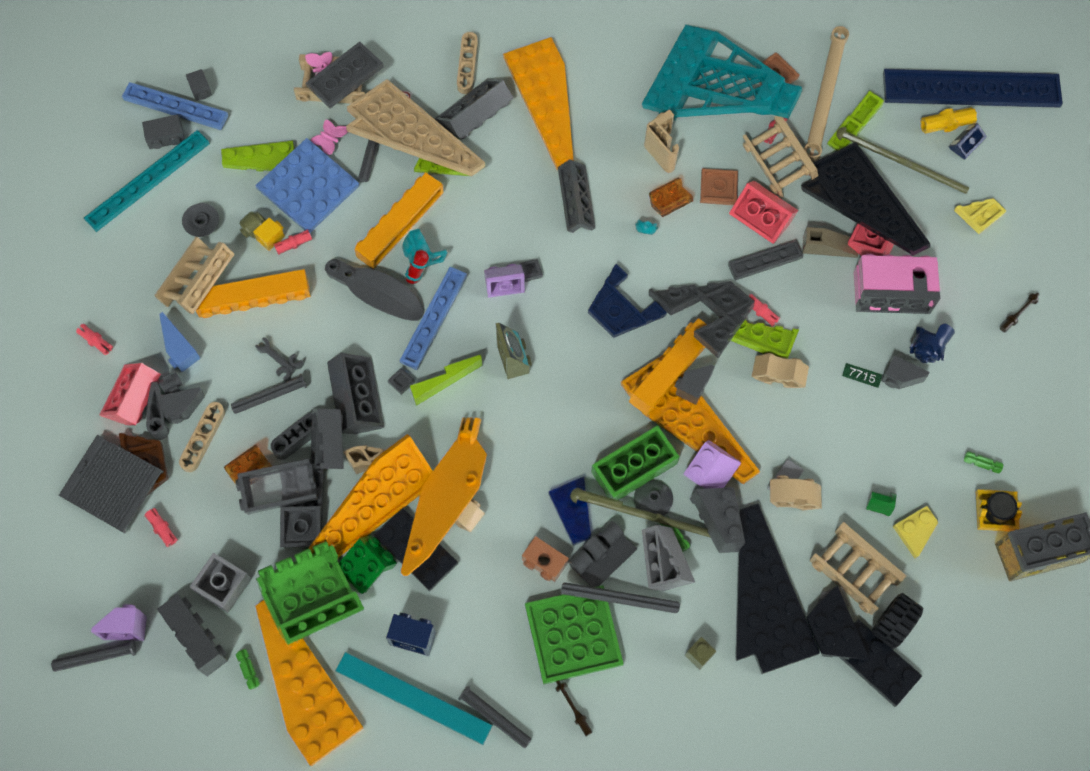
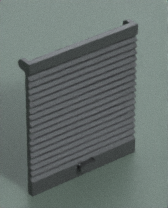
M96 435L58 496L126 534V528L157 478L164 471L105 438Z

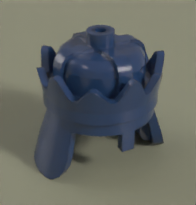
M944 323L939 326L935 334L918 326L916 328V337L909 347L911 348L910 354L914 353L915 357L922 363H935L940 359L944 361L945 346L955 334V330L950 325Z

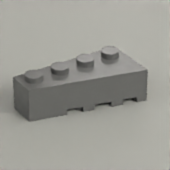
M176 594L157 608L169 628L176 633L175 637L184 648H187L185 651L195 662L196 668L208 677L228 662L224 657L227 653L220 644L216 646L213 641L215 636L210 629L207 628L205 630L201 624L204 621L197 612L193 614L190 610L192 607L190 601L186 597L182 598Z

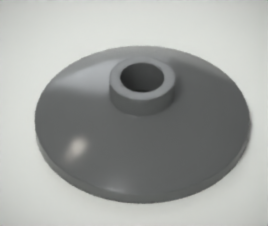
M205 203L192 205L182 216L184 230L195 237L211 234L219 223V215L216 209Z
M657 480L649 481L636 489L634 493L635 507L650 513H659L664 516L670 511L673 504L671 490L666 484ZM655 494L658 498L652 500L650 496Z

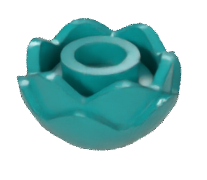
M638 220L637 223L635 222L636 230L639 233L653 235L658 229L657 223L652 224L649 221L643 222L641 220Z

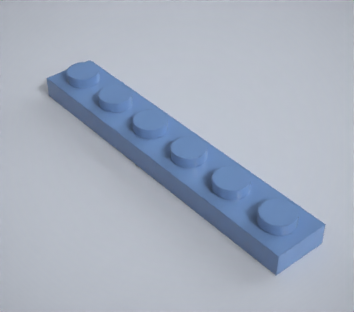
M129 82L122 95L125 101L170 115H178L180 118L222 130L228 117L225 111Z
M449 267L400 358L401 364L418 370L466 280L467 273Z

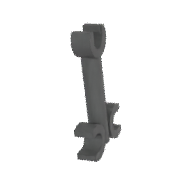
M262 338L266 344L264 347L255 345L259 353H267L282 366L277 369L276 374L279 377L282 373H287L283 378L284 382L291 379V374L296 369L304 366L303 360L294 363L297 359L295 354L290 356L289 362L270 347L267 338Z

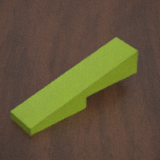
M869 91L838 129L846 127L848 133L857 136L883 106L884 100ZM837 131L827 142V145L836 151L851 144V141L842 138L840 141L837 138Z
M481 355L444 366L445 374L410 385L416 406L482 366Z

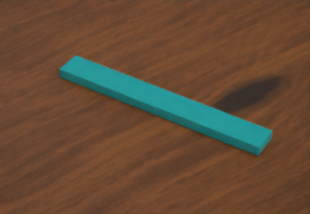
M196 130L87 214L84 220L95 232H98L210 144L209 141Z
M346 652L335 670L337 673L481 745H484L493 727L491 724Z

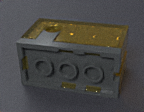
M1087 512L1010 531L995 543L1009 582L1081 564L1089 560L1090 519Z

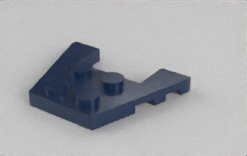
M617 264L612 268L603 287L588 309V314L613 338L664 318L667 315V312L656 301L640 313L616 289L617 286L628 278V274Z

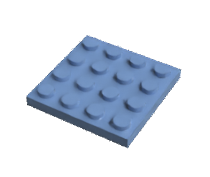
M306 138L255 186L257 190L304 231L308 229L309 233H311L359 187V182Z

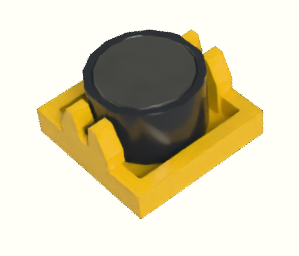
M981 489L975 492L977 530L1014 531L1020 529L1019 519L1021 518L1022 511H1019L1022 502L1018 501L1017 492Z

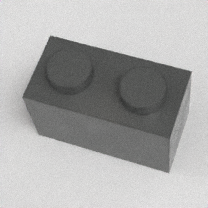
M178 115L142 122L145 141L149 149L178 145L185 140L182 123Z

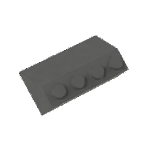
M487 78L437 116L435 120L457 139H464L469 136L470 131L482 126L484 120L492 118L497 110L506 107L509 101L513 99V96L503 80Z
M340 353L329 360L327 365L335 409L340 410L343 415L342 433L359 434L384 428L371 357Z

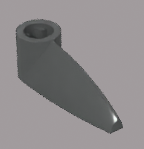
M151 382L147 404L146 427L154 439L163 440L168 436L169 429L165 424L158 382Z

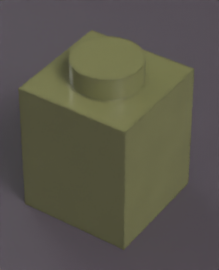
M700 637L687 651L685 656L700 670L714 656L716 650Z

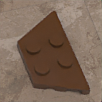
M119 433L121 448L164 471L157 478L148 493L149 495L168 480L162 442Z

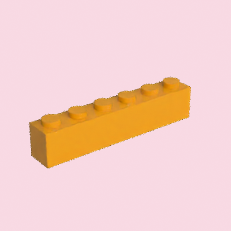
M426 172L422 177H418L411 189H407L399 202H395L387 215L384 214L380 218L379 223L368 231L367 236L356 244V257L374 270L444 193L443 184Z
M305 269L212 286L197 308L196 313L199 318H210L217 314L226 315L238 310L247 311L254 307L263 308L275 303L284 304L291 300H304L311 297Z
M698 318L694 323L690 322L684 330L686 333L684 335L680 334L675 339L673 348L669 346L663 354L664 358L662 360L658 359L652 366L653 371L651 373L647 371L641 379L642 383L639 386L636 384L630 391L632 396L629 403L646 416L653 410L677 382L678 378L683 375L706 348L694 337V331L707 325L705 322Z

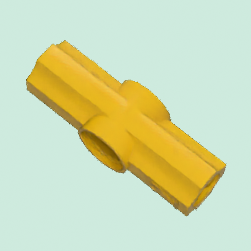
M972 107L956 111L951 108L945 109L937 115L921 118V130L925 134L940 130L951 132L959 126L976 123L977 113Z

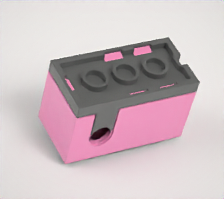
M866 254L861 256L858 262L859 265L854 270L856 312L931 314L941 299L937 257L927 255L921 257H912L911 255L893 256L890 254L874 256L873 254Z

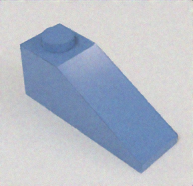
M161 312L159 315L165 349L170 357L168 362L174 369L178 367L183 372L197 362L200 357L166 315Z

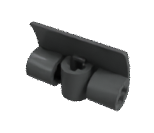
M611 521L597 535L592 536L568 563L591 587H598L637 550V547L623 536L620 527Z

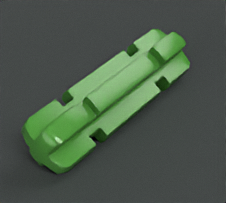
M967 451L964 456V461L969 464L974 463L975 466L987 470L992 469V472L998 474L1003 470L1004 464L1002 462H993V459L979 454L976 456L975 453Z
M660 523L661 526L673 529L682 552L690 548L691 544L687 539L684 540L685 536L678 528Z
M243 649L236 653V658L238 662H241L239 666L245 680H247L248 689L252 690L257 688L260 682L258 677H255L257 674L251 659H248L250 657L248 651Z

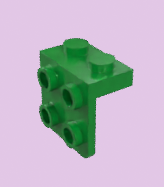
M371 535L359 538L339 562L345 577L361 594L366 593L383 572L393 569L397 564L392 554L385 551L380 542Z

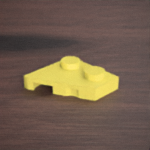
M994 198L983 202H973L967 206L958 205L954 209L978 234L982 233L1006 212Z
M928 506L898 522L893 528L915 559L922 552L938 521Z

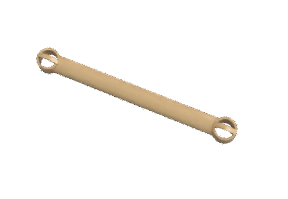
M843 26L835 27L830 36V49L808 142L804 148L806 153L807 149L811 148L810 154L807 153L812 162L819 160L822 153L821 145L844 46L849 37V31ZM816 149L819 154L813 156L814 150Z

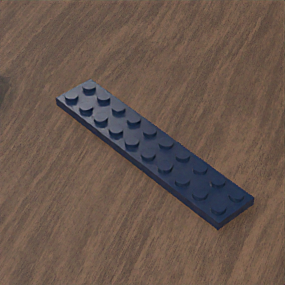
M884 69L885 103L1061 108L1063 104L1059 74Z

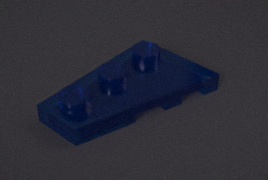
M584 477L548 492L573 546L591 538L587 502L577 500L574 503L570 497L572 490L575 488L586 491Z

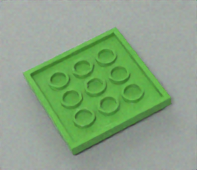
M604 585L595 588L604 589ZM563 594L525 603L543 685L624 665L608 602Z

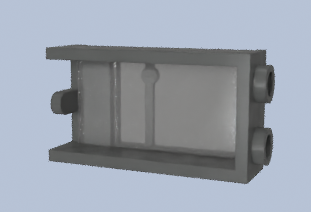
M310 459L237 474L238 479L235 480L237 491H241L242 499H239L240 509L247 515L319 500Z

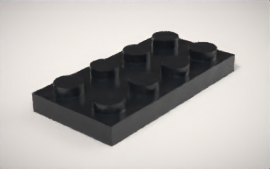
M404 508L374 534V537L401 564H403L414 518ZM439 544L431 556L411 574L430 592L458 565V561Z
M858 619L854 624L869 656V660L866 662L851 658L849 660H842L889 703L896 707L920 680L922 675L891 647L874 636L872 631Z

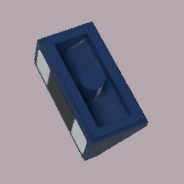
M978 123L971 124L948 147L965 160L987 136Z

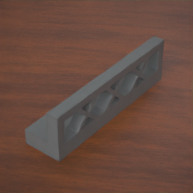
M569 159L558 167L567 231L573 233L579 228L592 231L595 229L586 166ZM576 168L580 169V175L576 171ZM584 216L587 218L588 223L584 222Z

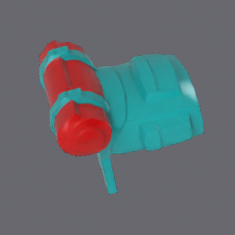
M420 229L410 231L402 244L404 256L408 258L410 263L405 273L406 281L411 284L418 283L423 275L424 268L444 262L448 253L447 250L432 253Z

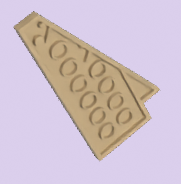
M388 79L347 106V111L356 118L346 126V130L352 134L471 177L485 167V162Z

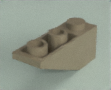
M806 228L803 235V254L858 258V253L848 245L849 236L826 228Z

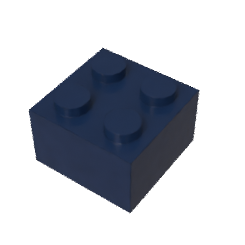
M406 613L393 614L386 636L389 645L429 656L436 635L431 621L420 618L419 621L411 619V615Z

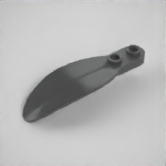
M332 259L326 263L325 271L327 275L348 286L350 291L364 303L401 319L418 321L422 318L423 309L416 296L404 284L392 276L373 269L354 268L338 259Z

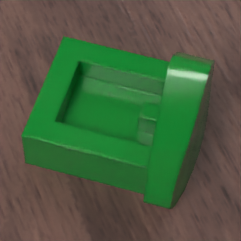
M872 492L867 501L866 509L890 516L895 509L897 494L890 492V495L886 496Z

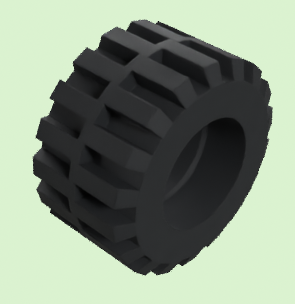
M900 593L880 616L873 627L872 634L894 649L906 639L923 614L924 608L904 593Z

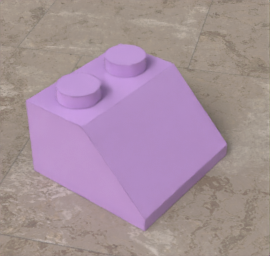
M510 264L506 267H490L484 270L488 298L525 293L524 272L521 265Z
M708 440L703 444L684 472V475L705 489L724 488L741 462Z
M123 605L122 608H114L92 627L91 632L102 640L130 641L133 639L134 641H144L147 616L141 610L135 608L134 605Z

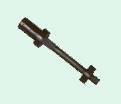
M1031 293L1028 298L1029 301L1017 313L1009 315L1006 318L1007 321L1000 327V330L1005 333L1012 325L1015 326L1018 323V317L1031 303L1037 304L1039 302L1038 296L1040 294Z
M556 681L558 686L555 690L557 692L561 691L575 715V724L580 726L586 737L593 732L586 722V716L576 709L565 688L568 685L566 682Z

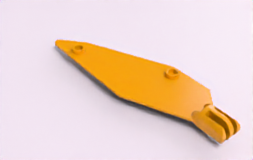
M462 417L456 441L422 485L401 568L403 576L410 575L431 556L480 488L487 453L477 441L481 424L480 418L475 417L473 419L472 417H467L466 419Z

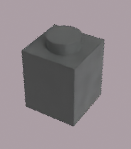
M202 69L186 74L196 101L212 96Z

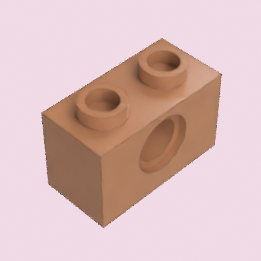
M536 536L522 554L523 565L530 570L536 569L540 572V576L547 581L552 580L556 582L569 561L568 557ZM547 557L550 562L542 565L539 563V559Z

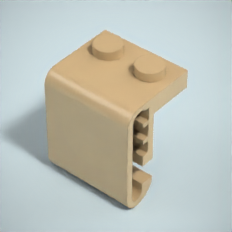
M671 110L660 113L647 124L644 142L645 149L667 173L675 170L679 146L676 144L673 146L672 152L670 151L672 137L669 134H671L674 118Z

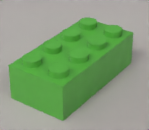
M657 425L594 463L591 473L608 498L620 500L677 465L680 456Z

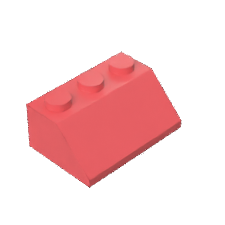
M751 181L747 183L729 214L774 244L790 225L799 210L756 181Z
M857 224L848 241V245L860 256L866 254H873L874 256L890 254L894 246L891 242L860 224Z
M143 363L125 364L99 415L124 425H136L142 419V412L148 404L151 382H158L161 374Z

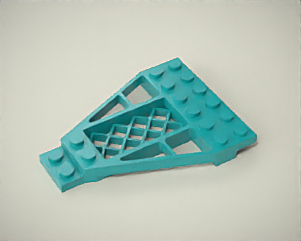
M685 24L644 98L642 107L659 112V114L671 110L674 114V121H676L677 117L737 113L775 115L789 119L802 93V87L785 83L783 76L720 33ZM718 42L732 50L727 60L710 57ZM739 55L756 68L734 63V60ZM713 71V74L704 76V73ZM727 74L729 75V78L722 81L719 78ZM717 79V83L709 86L708 82ZM745 79L746 82L737 85L736 81ZM761 82L762 86L753 89L752 85ZM733 83V87L725 90L724 86ZM702 84H705V85H706L705 88H699V87H697V86H700V85H702ZM747 87L750 88V91L743 94L740 91ZM718 88H721V89H722L721 92H715V91H713V90H716V89H718ZM735 92L738 93V96H731V95H730V94L735 93ZM751 96H754L755 100L752 101L746 100V98H749ZM688 97L705 101L701 108L682 109ZM711 103H716V104L724 105V106L710 107Z

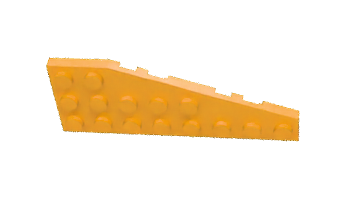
M552 37L504 53L503 58L558 170V167L569 159L573 160L565 64Z
M663 355L621 381V386L630 398L632 396L630 394L632 388L636 384L639 386L642 383V377L647 371L649 373L653 371L652 366L658 359L662 360L664 358ZM674 384L646 416L696 452H699L703 444L710 440L739 460L741 464L732 477L742 484L747 483L760 473L756 465L702 396L695 405L675 395L677 388L674 387Z
M408 434L373 460L310 545L309 549L312 554L314 553L313 546L326 541L328 546H334L339 558L351 549L359 538L368 536L420 496L422 485L433 470Z
M263 600L255 607L286 729L309 765L313 766L361 731L363 726L304 639L302 638L289 645L286 644L278 632Z

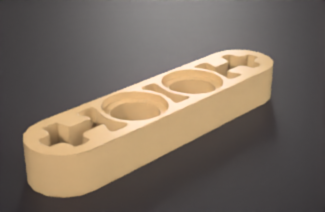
M473 32L464 33L461 41L457 75V90L461 94H467L473 89L478 46L477 35ZM469 39H472L471 47L468 46ZM465 53L473 54L471 58H465L463 55ZM468 67L471 69V71L469 73L462 72V69ZM464 79H467L466 87H463Z
M212 402L206 407L179 459V465L185 472L190 473L198 468L225 416V410L219 402ZM218 408L219 414L215 413L213 416L211 411ZM205 424L212 425V429L208 433L202 432V427ZM195 442H203V447L201 449H193V444ZM190 459H191L192 462H193V464H192V465L189 464V465L187 466V465L185 464V461H190Z

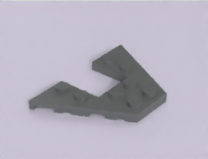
M731 281L707 283L705 287H696L695 285L681 286L679 288L668 287V290L655 292L649 289V296L669 315L680 312L701 301L720 318L694 331V337L717 358L721 356L754 307V300Z

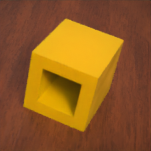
M271 218L265 220L253 231L256 240L268 251L274 247V244L280 242L285 237L283 226L278 221L274 222Z

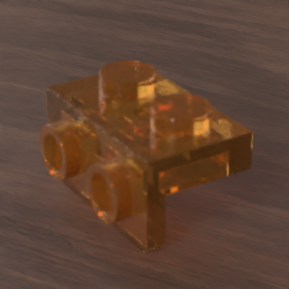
M679 177L649 193L651 207L662 217L693 202V196L683 188L682 180Z
M254 445L225 465L224 469L235 483L239 473L272 467V465L259 447ZM262 477L250 479V484L252 485Z

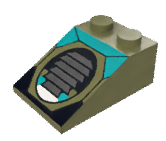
M495 323L497 348L507 379L529 374V367L532 366L530 356H526L524 351L526 349L524 338L520 339L519 333L501 323Z

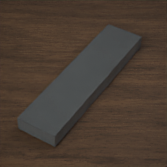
M795 240L728 263V267L736 281L803 258V253Z

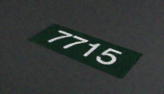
M848 363L845 364L842 374L843 377L879 388L882 374Z

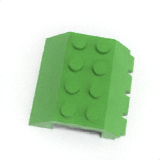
M326 541L313 546V554L309 548L295 554L296 561L294 562L291 557L276 562V570L273 569L272 565L258 570L259 577L256 578L262 598L278 632L287 645L364 610L356 591L352 592L337 561L338 555L334 546H328Z

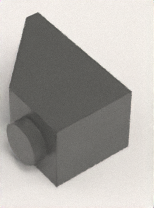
M894 355L881 381L890 388L902 389L923 383L930 372Z
M708 365L685 372L683 378L679 377L674 386L677 388L675 395L696 405L713 374L715 366Z
M197 387L161 395L164 417L169 423L173 424L189 419L204 399V393L201 388Z

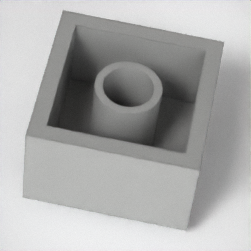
M213 553L190 585V588L228 613L250 582L251 577L243 570Z

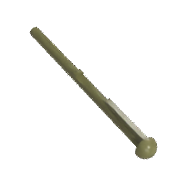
M842 127L837 131V138L840 141L842 138H845L853 143L856 142L868 150L965 194L969 190V187L848 133L846 127Z
M580 488L573 489L570 494L571 500L574 503L580 500L710 537L706 528L668 518L659 513L654 514L623 505L622 501L580 490Z

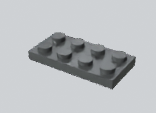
M358 42L307 81L306 86L331 109L384 68V65L361 42Z

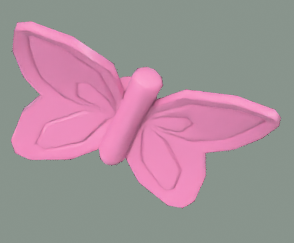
M326 52L321 56L310 53L305 58L310 66L317 67L313 69V72L319 73L330 65L332 53Z
M325 120L323 124L324 131L320 132L321 135L311 138L310 141L317 146H322L324 153L331 155L335 149L334 142L337 143L339 141L337 138L344 136L348 131L346 126L335 127L332 122Z

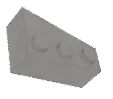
M660 525L643 529L642 536L649 589L666 591L695 583L673 529Z

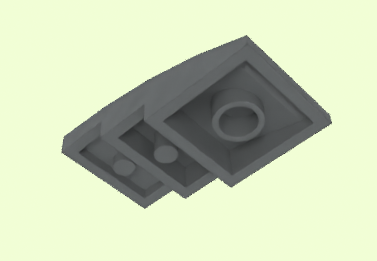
M313 469L319 500L280 507V547H310L321 532L324 469ZM294 471L283 472L286 492L289 495L288 499L298 498ZM282 488V501L285 500V499H283V494H284V493H283V488Z

